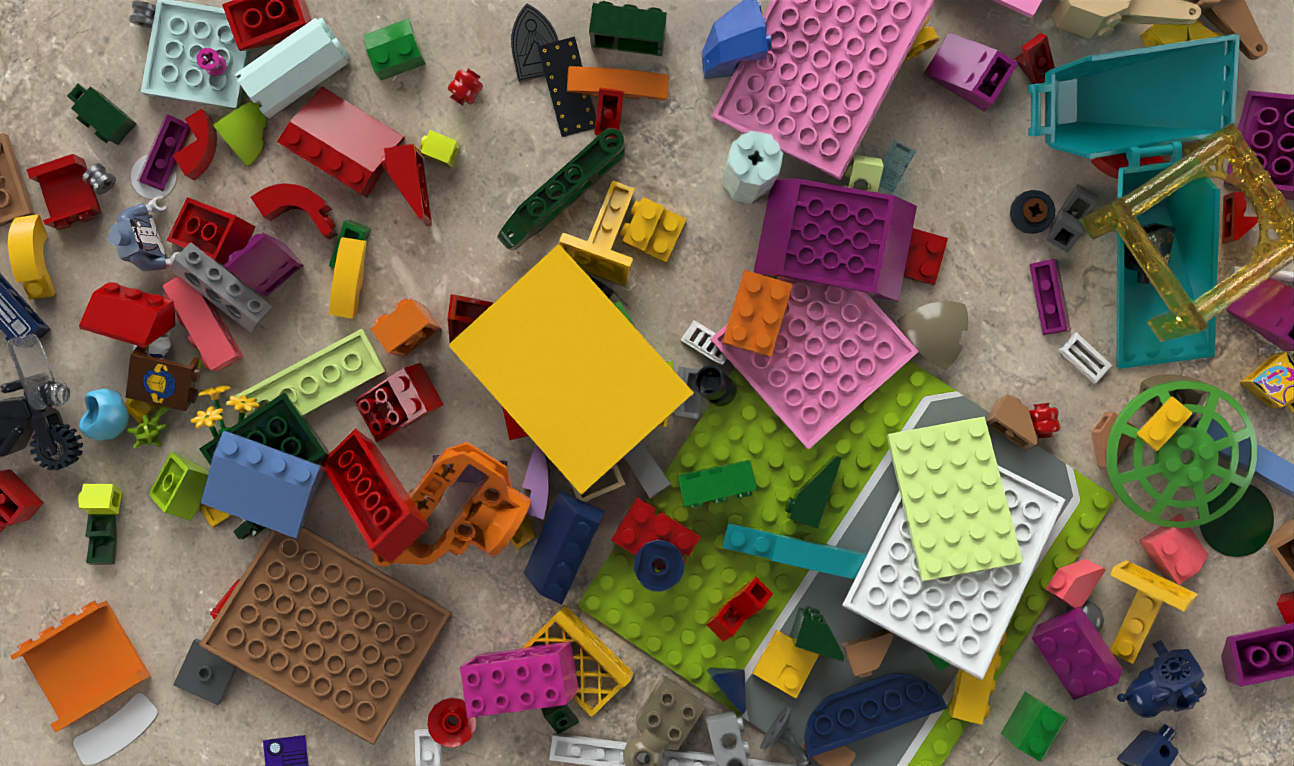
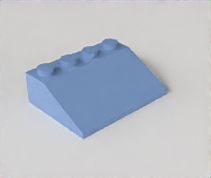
M223 431L213 455L201 504L298 538L326 468L234 433Z

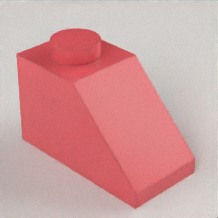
M1083 559L1059 568L1045 589L1072 608H1082L1106 569L1087 559Z

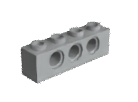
M191 242L174 258L170 271L250 333L267 316L272 307L269 303Z
M734 710L705 717L716 765L728 766L732 760H738L741 762V766H748L746 757L750 756L747 741L742 742L740 732L745 730L741 716L736 717ZM727 735H732L735 737V741L732 745H724L722 743L723 738Z

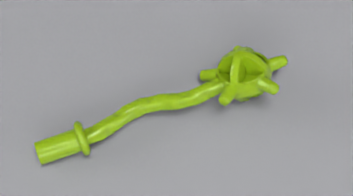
M199 358L198 368L202 369L204 365ZM162 406L155 412L150 422L148 415H143V423L139 424L137 428L127 429L128 433L135 434L137 439L133 445L135 449H138L141 444L149 445L153 443L157 447L162 446V443L158 440L159 431L166 428V425L161 424L157 426L160 417L172 408Z

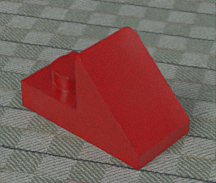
M1039 33L1021 47L1022 53L1015 58V61L1032 84L1044 83L1045 73L1055 68L1048 37L1043 33Z
M599 88L594 135L599 136L603 131L610 128L620 131L624 91Z
M1235 191L1223 196L1222 244L1238 241L1262 219V217L1244 216L1247 208V202L1244 199L1245 192Z

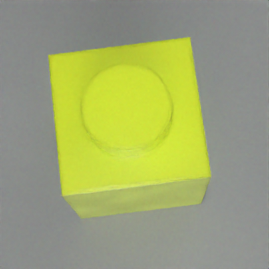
M429 130L428 135H424L421 140L420 153L429 160L452 168L461 146L456 140Z
M83 484L82 492L78 495L79 508L88 514H119L122 490L113 484Z

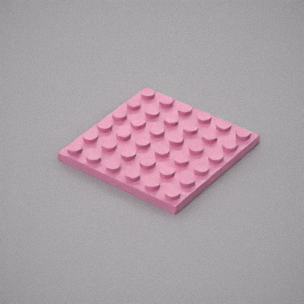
M779 277L777 280L793 285L772 357L766 358L721 344L727 324L710 340L809 450L919 351L867 293Z

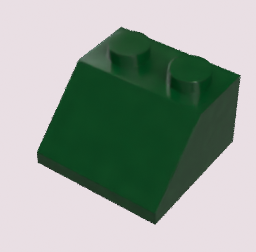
M806 606V609L799 607L790 634L794 646L843 662L845 656L826 620L820 614V610L810 606Z

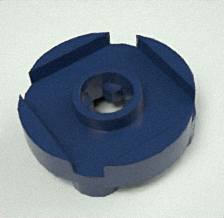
M653 540L645 543L636 553L634 572L645 588L652 591H665L681 580L684 573V560L680 550L671 542ZM658 558L663 559L662 561L663 564H666V568L661 569L660 572H655V567L651 566L652 562H657Z

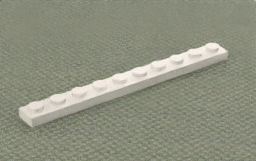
M553 733L549 760L590 766H626L623 761V751L627 743ZM679 749L664 750L662 766H717L714 754ZM640 753L637 759L640 762H647L650 756L647 753ZM746 758L748 766H797L794 764ZM732 760L728 766H741V762Z

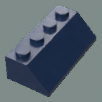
M559 491L523 572L540 595L561 605L567 596L605 511L562 491Z

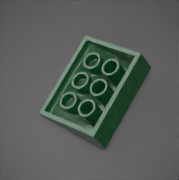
M285 392L226 430L227 432L315 464H319L330 454L318 434ZM222 434L199 448L210 466Z

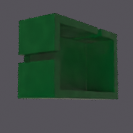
M608 1L593 3L589 27L591 47L613 50L614 37H619L617 51L662 56L667 12H662L661 9L650 7L648 10L638 9L637 6L632 4H625L623 7L614 6L613 3Z

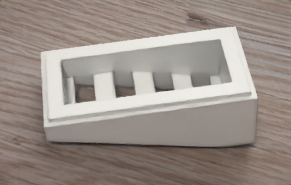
M693 320L681 341L720 367L727 359L722 353L719 357L715 356L718 350L716 346L713 347L711 352L706 350L711 343L710 338L716 333ZM699 329L700 333L695 341L689 340L695 330ZM704 334H707L709 337L704 345L700 347L698 343Z

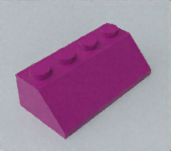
M1294 623L1228 636L1221 655L1226 681L1242 687L1294 676Z

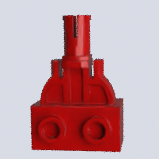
M11 469L0 471V532H2L6 526L30 520L44 504Z

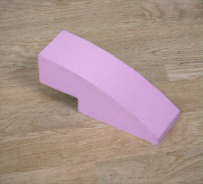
M535 443L522 488L531 490L529 497L531 498V503L526 515L545 519L550 497V469L546 454Z

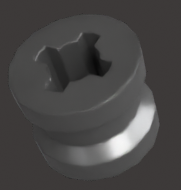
M133 1L132 8L134 11L130 15L129 21L141 27L152 28L156 6L143 1Z
M100 163L87 169L82 177L86 184L93 186V190L98 195L109 191L116 182V177L111 173H107L106 168Z

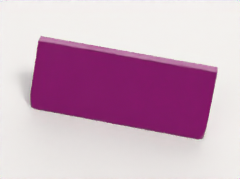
M169 114L164 116L137 179L138 182L160 191L164 190L176 162L173 154L181 150L190 129L186 122Z
M1051 259L1029 264L1043 335L1070 331L1071 326L1058 260Z

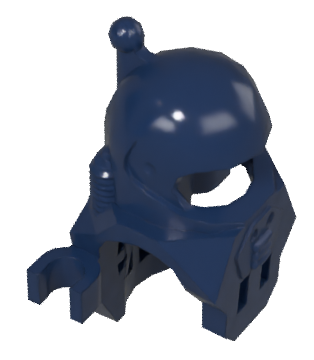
M1162 640L1153 643L1152 645L1159 657L1154 659L1152 666L1139 673L1138 678L1131 682L1125 694L1121 693L1117 696L1118 701L1125 702L1127 700L1132 711L1142 718L1155 717L1162 711L1174 710V712L1193 709L1195 703L1199 702V698L1205 696L1207 687L1202 681L1205 675L1189 649L1168 651Z

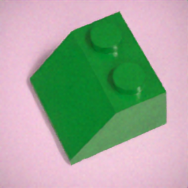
M409 18L364 35L366 51L374 72L381 81L426 64Z

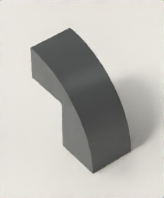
M1077 184L1053 221L1047 241L1068 253L1083 234V222L1098 204V196Z

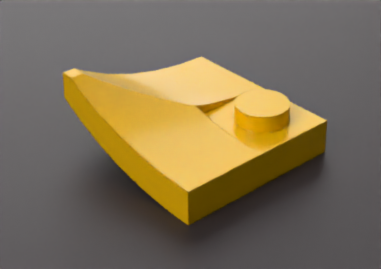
M776 630L752 673L797 698L819 654L795 647L790 637Z

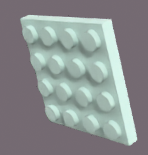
M157 0L141 87L142 94L234 110L240 107L243 88L235 74L248 65L250 49L238 50L223 8L176 0ZM204 48L214 49L226 60L227 69L225 73L216 77L208 74L197 63L198 52Z

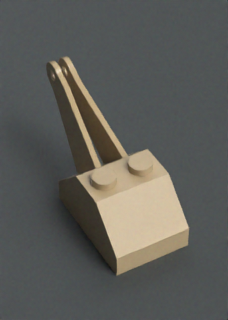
M1060 0L1051 16L1057 28L1092 39L1097 36L1103 38L1111 34L1116 24L1192 25L1200 17L1201 9L1198 5L1184 0Z

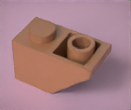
M1105 412L1091 432L1097 465L1101 469H1107L1106 446L1113 423L1118 417L1114 412ZM1123 433L1118 445L1117 465L1122 459L1121 454L1124 449L1130 447L1135 441L1134 438Z

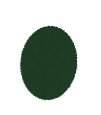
M1230 482L1228 487L1219 496L1207 502L1209 515L1224 506L1235 495L1240 486ZM1250 484L1241 499L1230 510L1219 518L1199 526L1204 539L1213 549L1227 556L1241 557L1256 552L1268 541L1273 530L1274 513L1265 494Z

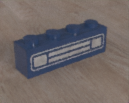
M0 273V330L5 333V339L13 347L30 349L51 329Z

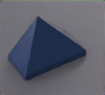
M710 667L707 671L712 679L743 715L746 712L745 670Z

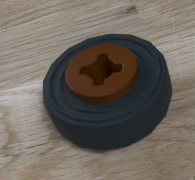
M1029 190L1015 198L1011 204L1010 217L1018 230L1023 233L1035 234L1044 231L1051 225L1055 218L1056 209L1049 195L1042 191Z

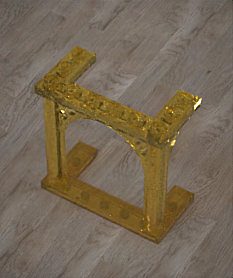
M1233 122L1184 149L1187 153L1185 157L1124 198L1120 197L1079 219L1092 240L1116 229L1171 311L1154 316L1147 321L1160 342L1202 332L1209 327L1206 323L1294 261V213L1285 201L1284 195L1278 191L1269 173L1264 170L1255 152L1250 149L1242 137V133L1235 127ZM1225 159L1228 160L1233 168L1231 174H1227L1224 171L1223 163ZM1215 165L1216 171H1212L1209 166ZM1216 178L1236 186L1250 200L1258 218L1259 240L1257 246L1251 249L1254 253L1252 258L1243 268L1192 302L1136 217L1192 180ZM1270 228L1274 229L1279 237L1273 240L1270 239L1267 235Z

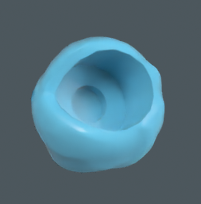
M106 388L93 390L86 394L85 403L87 411L79 422V428L82 433L96 441L112 440L119 436L129 424L127 406L121 394Z

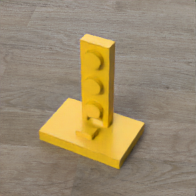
M612 180L588 241L562 233L559 244L581 266L584 272L625 287L629 279L633 258L612 251V247L634 195L635 188Z
M1125 560L1115 565L1110 575L1137 588L1138 591L1110 651L1112 654L1134 664L1163 602L1186 611L1195 603L1199 594Z

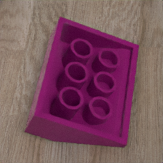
M1248 90L1224 184L1275 198L1294 200V95Z

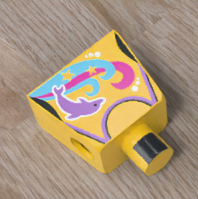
M1288 352L1274 353L1240 383L1267 407L1281 408L1286 406L1291 413H1294V361Z

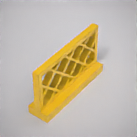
M565 604L522 647H530L535 641L546 642V645L550 644V642L571 641L576 642L580 646V654H573L574 659H580L581 671H576V674L581 676V688H579V691L572 699L591 717L622 687H625L631 681L634 674ZM554 622L563 629V637H550L549 627ZM545 632L546 637H540ZM584 659H593L598 664V672L585 671ZM585 676L598 677V688H585ZM602 677H612L618 684L613 689H602ZM585 693L598 694V703L593 708L585 701Z

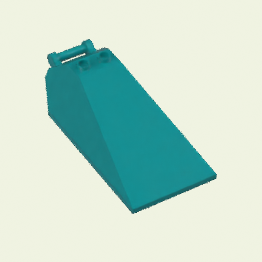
M1240 34L1090 55L1051 69L1045 73V83L1028 85V93H1031V127L1028 128V136L1045 135V143L1050 148L1092 159L1126 153L1128 147L1146 148L1169 145L1170 142L1174 141L1183 143L1234 134ZM1045 92V126H1041V93Z
M1180 141L1170 142L1169 145L1146 148L1128 147L1126 153L1128 167L1119 168L1116 367L1123 369L1215 357L1220 188H1217L1196 160H1182V144ZM1170 155L1169 162L1140 165V158ZM1151 223L1176 227L1167 267L1154 271L1152 283H1138V272L1126 269L1124 266V231Z

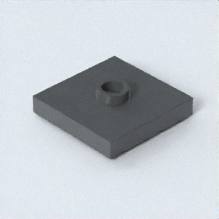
M195 639L173 685L219 705L237 667L199 646L201 640Z

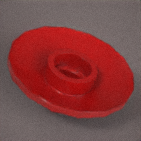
M454 697L442 699L435 704L428 715L427 721L428 731L433 740L442 746L451 748L462 746L469 741L475 732L477 724L476 717H467L465 701ZM452 716L456 717L457 723L451 724L449 718Z

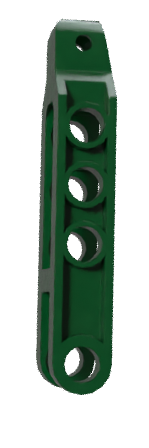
M610 128L597 136L518 206L497 236L499 241L508 250H516L557 218L623 159L625 147L622 133L617 129ZM608 136H616V137H617V138H614V137H613V138H608V139H606ZM613 144H614V145H617V146L614 147V148H609V147H608V146L613 145ZM575 176L580 177V179L577 181L571 180ZM557 192L562 193L559 197H552ZM538 208L544 209L540 214H534Z

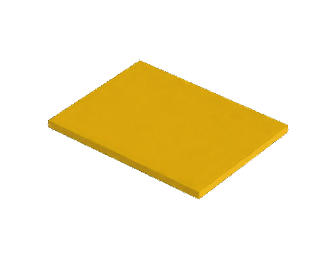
M560 244L553 248L448 345L581 495L694 393Z

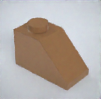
M1008 394L998 399L986 418L987 426L1024 451L1035 446L1038 440L1028 407L1023 405L1018 398Z
M883 629L842 643L849 668L854 676L859 675V678L867 677L873 674V670L879 669L894 638L892 632Z

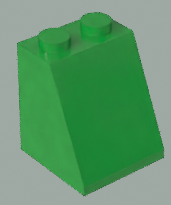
M1025 691L1001 734L1019 750L1041 762L1046 758L1069 717Z

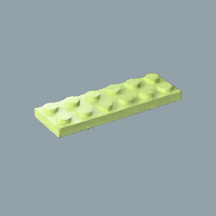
M360 329L235 396L240 398L241 395H245L247 399L256 398V403L261 408L285 392L304 416L387 371L364 329ZM252 407V411H247L245 413L244 418L251 415L260 408Z

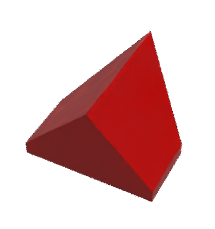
M451 294L447 318L449 343L482 315L493 302Z

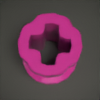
M204 48L198 52L197 63L208 74L216 77L225 73L227 69L226 60L214 49Z

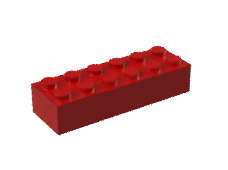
M356 428L320 462L326 468V474L369 548L388 562L393 563L429 527L375 442Z

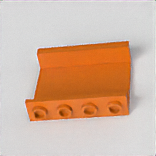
M96 600L81 608L83 612L76 616L73 613L60 620L62 625L57 628L51 626L39 633V639L25 641L17 646L19 651L10 655L12 660L23 656L59 718L50 724L55 733L151 676L107 601L98 604Z

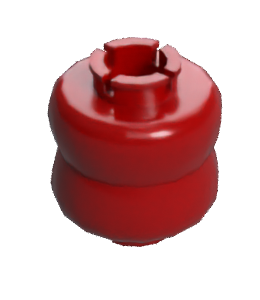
M467 68L466 72L461 69L458 70L454 80L448 85V90L453 93L450 98L462 106L464 102L470 105L473 104L477 94L483 89V84L478 81L481 76Z
M1050 403L1034 404V409L1029 410L1038 439L1054 437L1053 432H1058L1061 429L1058 420L1059 411L1056 407H1049Z

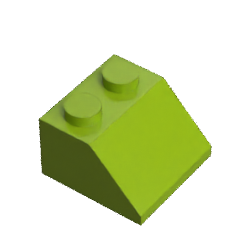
M171 451L148 495L164 513L191 521L201 508V501L209 472L198 464Z

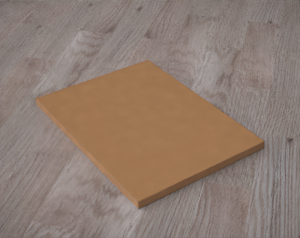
M302 526L298 538L271 530L199 646L374 745L452 612Z

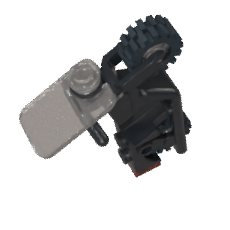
M35 334L11 338L8 341V349L20 379L1 385L0 390L6 394L24 389V396L7 398L0 401V457L23 450L32 436L34 441L30 442V446L35 447V449L30 450L31 455L36 453L35 462L42 461L39 466L42 468L48 466L47 470H60L72 465L79 460L78 456L82 455L83 451L78 450L83 447V443H78V440L82 439L81 435L75 436L74 433L77 430L75 428L69 430L71 425H64L60 412L56 408H52L54 405L62 406L69 400L70 389L65 382H55L41 342Z

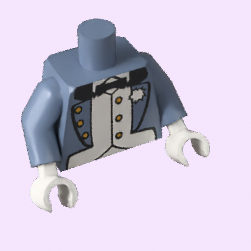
M161 196L153 198L149 201L148 205L142 203L123 210L116 219L117 223L110 226L108 241L116 246L121 260L131 262L142 271L166 269V266L171 268L174 258L180 253L175 252L169 259H165L167 257L153 217L148 215V212L158 214L166 209L167 206L160 208L155 203L163 198Z

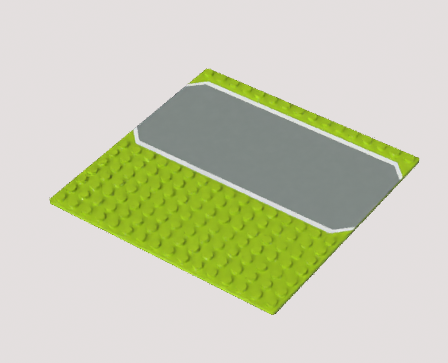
M909 360L808 450L734 367L729 377L735 382L737 387L735 398L726 406L718 407L710 403L664 473L671 486L654 498L650 499L648 497L646 500L656 507L654 514L657 516L661 510L701 536L690 556L684 555L687 561L684 564V573L681 580L665 591H652L645 588L634 572L635 555L617 544L579 600V608L729 709L734 710L735 713L765 733L768 732L781 711L786 706H789L791 714L787 727L791 729L790 732L794 735L800 746L804 740L805 728L810 714L817 704L830 694L891 673H904L921 678L930 683L940 693L947 709L847 744L846 746L856 753L850 766H941L969 724L968 721L953 718L948 713L959 668L950 664L940 671L922 648L893 633L894 638L879 669L873 670V674L867 677L859 678V675L854 676L849 668L842 643L884 629L842 606L855 579L722 548V543L728 522L868 554L899 491L887 435L984 416L986 420L989 412ZM987 426L998 466L1066 499L1005 630L1007 632L1006 642L1004 646L1000 647L999 651L1001 656L1000 668L995 670L993 680L997 681L1052 597V594L1045 588L1059 568L1075 562L1111 507L1115 497L1036 444L1024 451ZM833 456L841 457L842 459L819 527L815 528L789 519L787 517L788 512H785L788 499L793 498L794 494ZM751 460L757 490L751 491V496L737 498V495L727 497V501L713 503V500L703 502V506L694 508L684 507L677 477L678 474ZM757 576L773 593L772 597L762 610L744 621L734 636L722 642L706 625L707 622L739 589ZM806 606H810L820 610V614L826 620L845 658L842 662L819 654L797 698H794L752 672L775 631L778 630L791 638L790 634L799 607L806 609ZM710 667L745 670L746 712L743 715L712 679L707 671ZM779 739L777 740L778 742L789 748L786 741L782 742ZM810 757L814 766H821Z

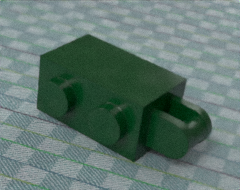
M77 83L67 95L75 103L71 109L78 114L76 119L88 128L90 126L95 128L97 131L94 134L105 143L111 141L119 145L137 124L101 92L91 86L86 89Z

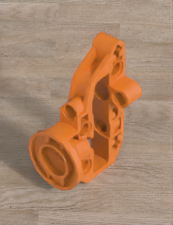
M464 442L447 448L434 461L415 489H411L408 492L425 520L428 519L439 504L447 487H451L468 464L485 473L486 477L473 491L436 543L428 546L415 540L393 563L428 565L435 562L448 551L456 556L462 555L470 544L478 547L488 555L496 557L507 546L521 525L530 506L531 498L512 487L508 468L504 464L471 443ZM373 552L372 559L377 565L387 567L392 564Z

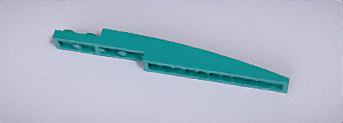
M728 522L722 543V548L851 579L856 578L867 556V553L824 543H814Z

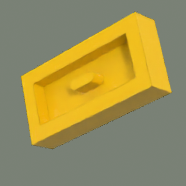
M1172 396L1143 425L1136 435L1153 450L1158 451L1193 413Z

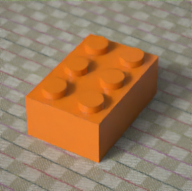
M744 270L721 344L766 358L772 357L793 284Z
M405 298L394 306L396 310L389 315L385 313L379 316L374 321L375 325L370 328L389 354L400 357L406 356L442 329L427 307L412 298L409 300Z

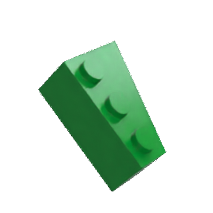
M751 460L677 475L684 507L689 506V508L703 506V502L713 500V503L727 501V497L737 495V498L751 496V491L757 490Z

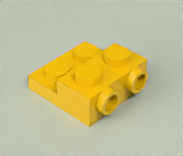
M642 197L640 202L635 201L630 214L634 215L631 223L626 222L620 233V236L624 237L622 243L667 263L687 218Z

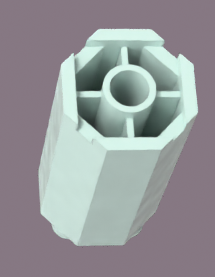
M322 17L318 20L314 18L235 75L249 98L254 103L260 104L262 107L259 110L270 119L347 65V60L351 57Z
M749 131L732 142L722 179V184L729 192L732 200L753 204L770 192L779 175L783 157L779 143L774 140L772 135Z

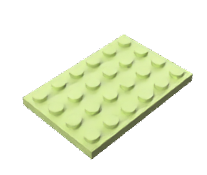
M985 416L887 435L921 582L1023 562Z

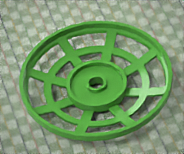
M1189 380L1169 381L1158 384L1132 399L1113 423L1106 446L1108 477L1119 499L1134 514L1148 522L1163 527H1195L1222 516L1241 499L1249 487L1257 462L1255 430L1242 406L1233 397L1217 387ZM1196 389L1209 392L1205 407L1194 404H1182L1191 412L1202 414L1197 427L1183 426L1182 424L1158 451L1154 452L1155 463L1143 467L1142 454L1145 442L1136 435L1139 429L1127 424L1131 416L1142 405L1156 396L1159 397L1163 405L1170 398L1169 391ZM1219 397L1227 401L1238 412L1244 421L1245 428L1234 433L1229 423L1220 414L1215 412ZM1212 419L1223 428L1227 435L1226 437L1214 441L1206 433ZM1123 433L1137 440L1133 451L1134 470L1119 474L1117 451L1119 440ZM1249 437L1250 459L1246 475L1242 477L1235 473L1239 460L1238 442ZM1231 447V461L1227 470L1217 465L1218 451ZM1185 450H1190L1191 459L1183 463L1181 461V454ZM1159 473L1164 479L1169 481L1162 494L1152 487L1147 480L1148 476ZM1212 474L1223 478V481L1216 489L1205 495L1202 484ZM1138 480L1143 489L1152 498L1157 500L1149 513L1140 508L1125 491L1123 483ZM1230 482L1240 486L1235 495L1224 506L1209 515L1207 502L1219 496L1228 487ZM1182 486L1192 487L1195 499L1181 501L1174 500L1172 497L1178 487ZM1167 505L1177 508L1197 506L1199 519L1177 522L1158 517Z

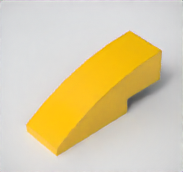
M341 238L332 280L329 315L353 319L358 314L360 290L363 288L366 241Z

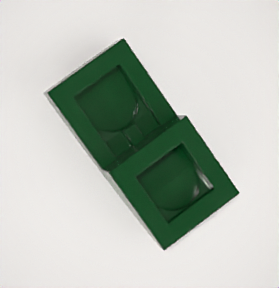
M88 514L85 537L89 538L86 563L89 565L115 564L117 539L115 514Z

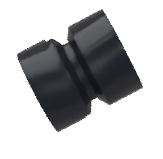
M710 365L701 368L694 378L695 390L713 405L718 407L726 406L735 398L737 393L735 382L716 366Z

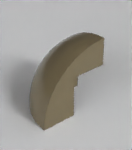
M953 301L934 302L920 306L897 320L901 330L914 347L931 363L944 370H947L958 357L962 349V345L959 344L962 331L968 330L966 305Z
M1157 375L1141 382L1139 394L1155 385L1169 381H1202L1182 375ZM1178 389L1169 391L1170 397L1173 396L1181 404L1203 406L1209 392L1196 389ZM1156 396L1141 407L1146 406L1150 417H1152L1162 406L1159 397ZM1192 412L1193 414L1183 423V426H1188L1197 413Z

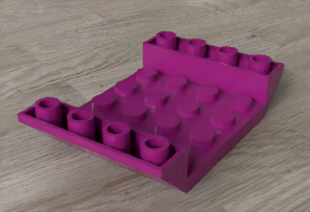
M797 178L775 180L769 192L753 272L777 279L779 276L874 294V298L899 302L917 206L894 195Z

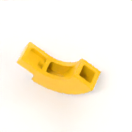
M39 214L15 218L10 226L8 236V253L15 281L22 282L29 300L52 297L56 293L44 261L43 249L48 234Z

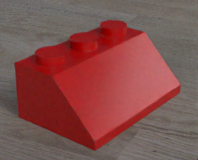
M108 282L92 293L79 323V328L146 348L176 326L174 300L164 298L161 295L146 293L136 288L125 287L116 282Z

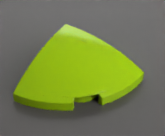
M253 101L239 107L213 125L248 167L258 159L266 143L262 140L264 128L267 129L266 116L259 110L262 106Z

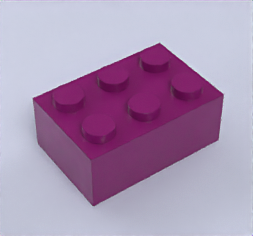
M1081 607L1037 625L1032 640L1073 700L1118 684L1123 668Z

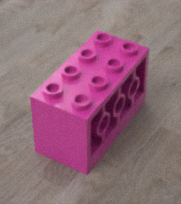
M571 641L477 654L460 666L468 718L567 705L579 691Z

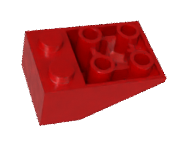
M421 362L402 368L354 399L376 443L444 405Z

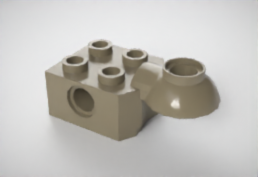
M662 675L636 715V723L641 735L632 738L626 744L623 751L625 765L662 766L664 750H678L704 711V701L665 675ZM640 753H647L650 759L647 762H640L637 756Z

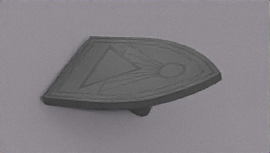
M528 3L519 12L511 34V49L518 82L545 77L537 46L559 41L554 27L546 16Z

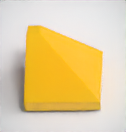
M525 515L521 525L510 540L517 550L535 537L528 515Z

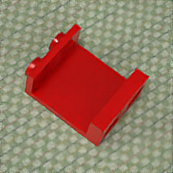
M70 154L26 169L29 179L39 182L50 215V218L43 220L44 225L53 227L56 230H63L71 227V223L77 221L87 222L93 220L95 215L102 213L93 186L86 184L82 179L87 170L83 158Z

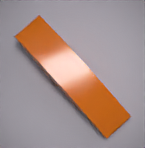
M568 67L567 92L599 96V88L601 87L624 91V98L637 100L648 98L661 101L668 99L669 75L615 68Z

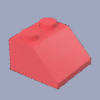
M1178 514L1169 521L1182 522L1186 520L1181 514ZM1160 526L1139 540L1162 576L1178 585L1198 573L1208 557V553L1190 527Z

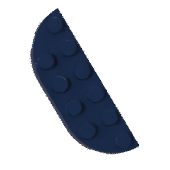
M904 673L882 675L845 688L825 697L810 714L804 734L806 755L810 758L947 709L946 703L940 693L930 683L914 675Z

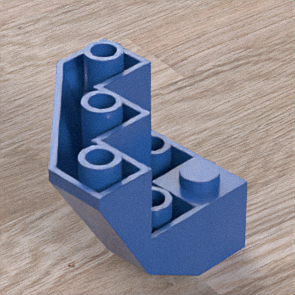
M742 0L713 23L701 54L704 79L733 76L734 68H737L740 61L766 59L768 50L772 49L771 35H766V20L762 17L760 2L757 0Z

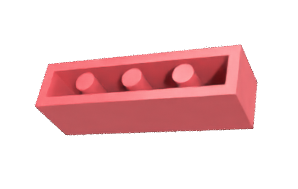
M179 277L162 285L166 292L164 297L174 300V307L178 313L176 318L188 330L190 334L188 339L200 351L202 355L200 360L206 369L219 372L244 357L212 302Z

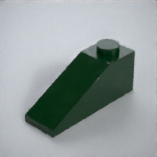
M833 456L794 494L793 498L788 499L785 512H788L787 517L789 519L815 528L819 527L842 459L841 457Z

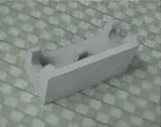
M679 367L678 376L694 393L673 412V416L699 419L702 395L695 390L694 378L700 369Z

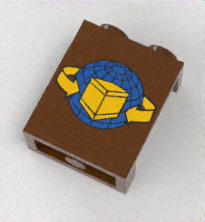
M137 346L130 354L125 398L186 411L191 403L196 402L198 396V389H195L196 382L198 383L201 376V368H198L199 358L194 357L189 365H183L148 356L149 346L146 348Z

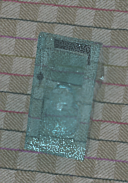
M893 140L885 151L882 160L884 167L879 187L893 193L916 150Z

